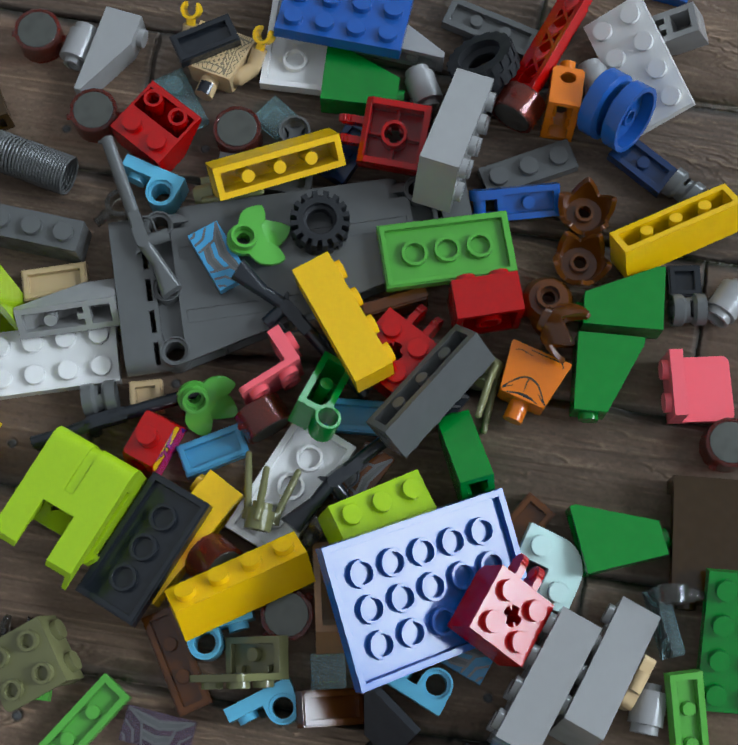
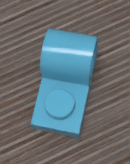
M127 154L122 163L128 180L141 188H144L146 185L145 195L153 212L163 211L167 214H175L189 192L186 179ZM161 194L170 195L165 201H156V198Z
M254 610L187 641L191 654L205 662L218 659L223 654L225 648L222 630L228 629L231 634L250 628L248 622L256 620ZM208 634L213 635L216 643L214 649L208 654H202L198 649L200 638Z
M439 667L426 670L417 684L410 681L412 674L386 684L437 717L441 714L453 690L451 675L445 669ZM438 675L444 679L445 690L441 695L435 696L427 691L426 681L428 677Z
M289 677V679L274 683V687L264 688L223 709L229 723L238 721L240 726H243L260 717L257 710L264 708L272 722L278 725H289L297 720L296 690ZM280 698H289L294 706L293 712L288 718L281 719L275 714V703Z

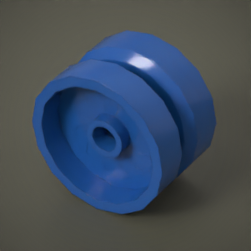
M614 67L605 70L590 86L581 103L577 119L579 131L596 140L601 139L604 145L617 152L622 153L628 150L637 142L652 118L657 101L656 89L639 80L632 81L631 76Z

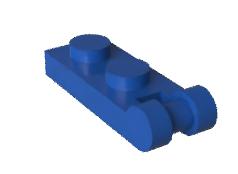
M552 182L469 190V200L473 201L472 215L506 211L508 221L560 216L558 210L560 183ZM486 200H494L495 211H486Z

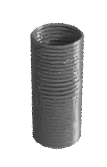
M0 130V173L61 195H66L71 190L79 168L76 156Z

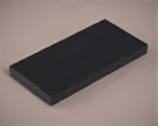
M154 471L98 554L100 558L90 566L75 590L135 628L213 507Z

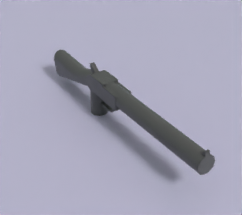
M111 135L105 136L98 143L103 146L138 246L135 254L137 256L142 252L153 267L162 299H166L179 291L182 285L154 246L171 241L167 228L157 231L151 217L141 216L114 137ZM143 219H148L153 223L155 232L147 233Z

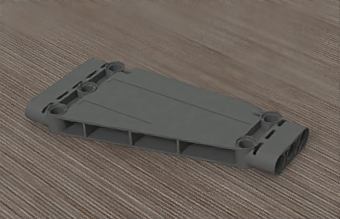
M416 175L410 177L406 182L397 183L394 179H378L230 201L189 205L179 208L176 214H167L163 211L152 212L147 216L153 219L156 228L159 226L167 227L171 241L154 247L182 285L179 291L166 299H162V296H160L161 292L153 267L149 261V269H146V257L142 252L137 256L135 254L138 246L129 220L108 223L127 376L133 377L167 371L181 374L269 338L267 331L270 328L261 319L274 306L242 285H238L220 294L188 241V235L217 220L227 237L228 231L238 224L242 211L255 205L263 206L265 220L276 221L290 226L291 210H294V203L297 200L301 202L302 195L307 194L308 197H311L312 191L317 190L318 195H323V190L329 191V197L332 198L336 194L339 196L340 203L342 201L345 202L347 205L346 211H349L350 214L348 238L346 241L343 240V246L339 250L335 247L334 252L330 256L333 261L340 260L348 275V278L344 279L348 287L352 288L355 286L362 300L386 291L376 227L438 219V217L448 218L472 215L467 185L465 184L460 202L454 201L449 213L412 202L410 193L414 190ZM315 213L307 220L308 228L317 234L328 232L333 225L332 219L325 213ZM143 219L147 233H152L154 230L153 223L148 219ZM290 230L287 239L279 247L285 255V261L278 265L264 266L256 263L249 256L238 255L241 261L244 258L268 287L282 296L288 291L289 300L309 322L316 319L295 282L292 270L316 258L317 251L312 250L311 254L305 252L304 246L300 249L296 244V240L293 241ZM240 238L237 240L241 244L249 243L244 238ZM150 288H151V290H152V298H153V301H150V295H149V289H150ZM286 316L279 321L287 330L295 328ZM154 319H155V321H156V329H157V332H156V333H154V326H153V320H154ZM175 349H181L185 352L183 358L178 361L168 359L170 352ZM157 351L160 353L161 365H158Z

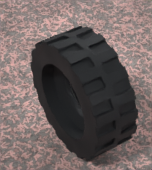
M495 31L476 35L472 39L463 42L449 56L446 66L451 79L457 68L494 78L492 91L495 92L503 85L508 84L516 76L517 70L520 69L519 63L521 61L510 36L508 37L504 32Z

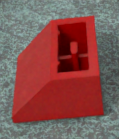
M152 80L110 127L117 143L135 157L171 172L185 157L202 119Z

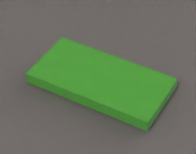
M506 211L376 227L386 292L448 285L457 276L467 273H473L476 277L488 275L490 271L500 268H506L508 271L518 270Z

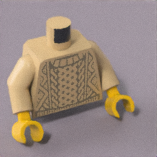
M184 1L181 4V14L186 18L182 31L198 25L196 24V19L203 12L200 3H196L194 15L188 13V1ZM258 25L254 28L253 38L237 33L241 41L240 46L187 66L190 69L192 79L199 82L195 94L203 100L212 101L217 89L233 93L238 86L244 85L259 75L267 54L265 47L275 41L274 31L270 30L265 40L261 37L264 30L263 25Z

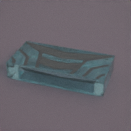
M662 585L642 592L647 610L661 617L654 632L661 660L685 655V648L667 586Z

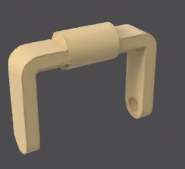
M646 654L643 655L619 709L623 711L632 710L655 667V659Z

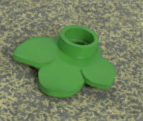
M251 206L242 211L238 224L228 231L226 243L228 248L236 255L249 256L256 263L264 266L278 265L285 261V255L279 247L287 239L290 226L276 221L265 220L263 206ZM240 238H244L249 243L241 244L237 240Z
M217 375L203 382L197 380L188 381L179 388L177 402L180 408L185 411V423L190 430L200 436L210 434L212 430L213 419L238 416L235 401L229 395L236 385L235 381L226 376ZM192 393H199V395L194 399L188 398V396Z

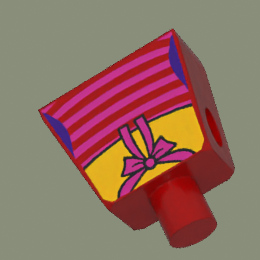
M146 410L123 449L124 462L140 470L147 479L150 478L154 471L162 476L176 451V446H179L188 429L159 413Z

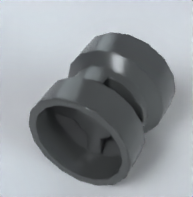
M288 116L279 125L280 141L311 133L309 123L301 116Z
M681 167L665 184L661 193L668 199L674 198L680 203L703 193L707 187L700 181L694 182L691 180L689 173Z
M694 293L691 297H684L682 294H670L667 308L670 326L681 327L684 323H691L693 326H705L708 319L706 295L704 293Z
M115 379L104 381L101 385L97 386L92 383L80 385V398L85 417L121 407Z

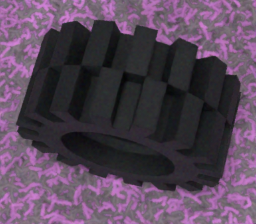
M317 190L312 191L311 197H308L307 194L302 195L301 202L297 200L294 203V210H291L290 213L291 236L293 241L296 240L297 246L300 249L304 246L305 252L311 254L312 250L317 251L316 256L321 255L322 251H328L329 254H332L335 247L339 250L343 246V240L346 241L348 238L350 227L349 211H346L347 205L345 202L342 201L340 203L339 196L336 194L332 198L329 197V191L324 190L323 195H318ZM315 213H325L332 219V228L323 234L314 233L307 226L308 218Z

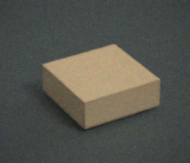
M162 379L128 382L130 405L164 395ZM165 409L156 411V413L164 414Z

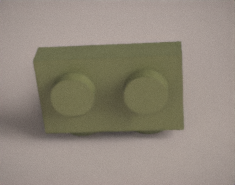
M56 615L37 616L0 637V701L7 712L16 711L57 687L71 685L84 678L81 671V660L77 653L71 650L66 639V627Z
M288 635L226 637V673L189 675V682H201V690L223 689V682H226V688L250 689V681H253V688L274 687V680L289 679Z

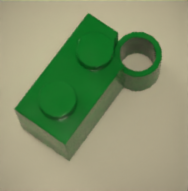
M327 351L324 352L288 418L289 422L304 430L308 428L310 436L319 442L331 440L342 420L340 412L334 405L344 389L349 376L338 357Z

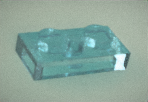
M182 68L153 80L201 117L202 121L198 129L209 125V120Z

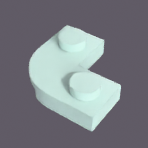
M530 522L521 539L519 548L521 553L529 558V561L546 568L544 579L537 592L555 605L554 611L558 612L563 606L569 609L583 576L581 556L570 541Z

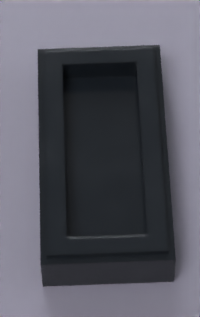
M228 13L169 36L182 68L241 45L240 38Z

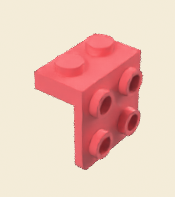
M279 324L268 330L267 334L272 349L280 363L239 388V393L246 406L282 388L284 390L293 388L301 381L300 377L304 375L300 359L302 357L299 351L300 346L290 331L284 333Z
M669 349L663 358L659 360L658 374L659 379L663 380L664 393L661 396V406L663 413H666L667 424L729 422L734 418L729 360L726 357H683V349Z

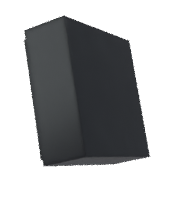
M667 265V300L670 294H682L684 297H691L694 293H702L700 265Z

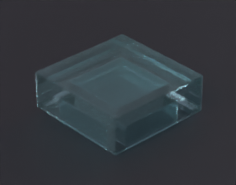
M275 95L253 117L263 130L273 139L277 140L280 138L279 125L283 119L288 116L298 115Z
M345 653L310 654L311 690L347 688Z

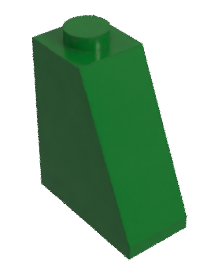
M327 46L320 94L322 113H346L364 116L369 96L404 101L405 90H399L400 78L350 50Z
M658 266L585 291L580 302H575V304L586 308L591 316L587 320H574L579 322L578 331L657 339L664 330L666 267Z
M578 331L574 339L575 348H573L569 417H578V421L582 423H597L598 419L602 420L643 349L646 337Z
M469 409L447 414L437 424L438 437L458 501L494 490V472Z
M577 504L571 505L565 510L574 546L582 559L583 577L662 559L669 555L670 537L666 528H661L659 520Z

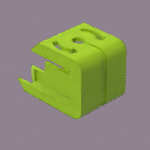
M59 426L52 433L0 513V539L15 546L32 520L61 535L46 559L45 566L64 576L61 588L66 590L82 564L88 567L98 561L100 558L98 554L148 479L137 468L105 450L102 451L97 445L68 428ZM53 506L59 508V510H53Z

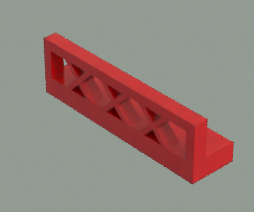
M557 0L519 63L520 69L517 70L516 76L510 80L505 89L512 83H518L530 88L539 95L552 73L553 67L558 63L586 16L588 7L593 0Z

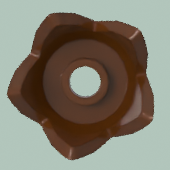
M586 177L571 192L559 193L558 210L561 221L569 231L577 235L588 236L600 233L608 227V222L615 211L617 197L601 195L592 178ZM581 210L587 211L589 217L582 218L578 212Z
M565 231L558 243L556 254L553 256V265L558 275L565 282L578 287L592 285L603 278L612 267L611 262L604 256L605 243L602 233L579 238L574 233ZM575 260H581L585 264V267L577 268L575 267L573 262Z
M552 277L534 279L526 284L525 290L522 292L525 305L523 316L530 319L533 329L539 336H541L542 332L536 330V325L547 306L555 308L559 303H574L572 292L567 285ZM549 295L554 299V303L546 304L542 297Z
M559 303L555 308L547 306L536 325V330L542 332L540 340L547 351L562 364L565 358L557 352L555 347L575 348V342L565 322L587 320L591 314L583 306L574 303Z

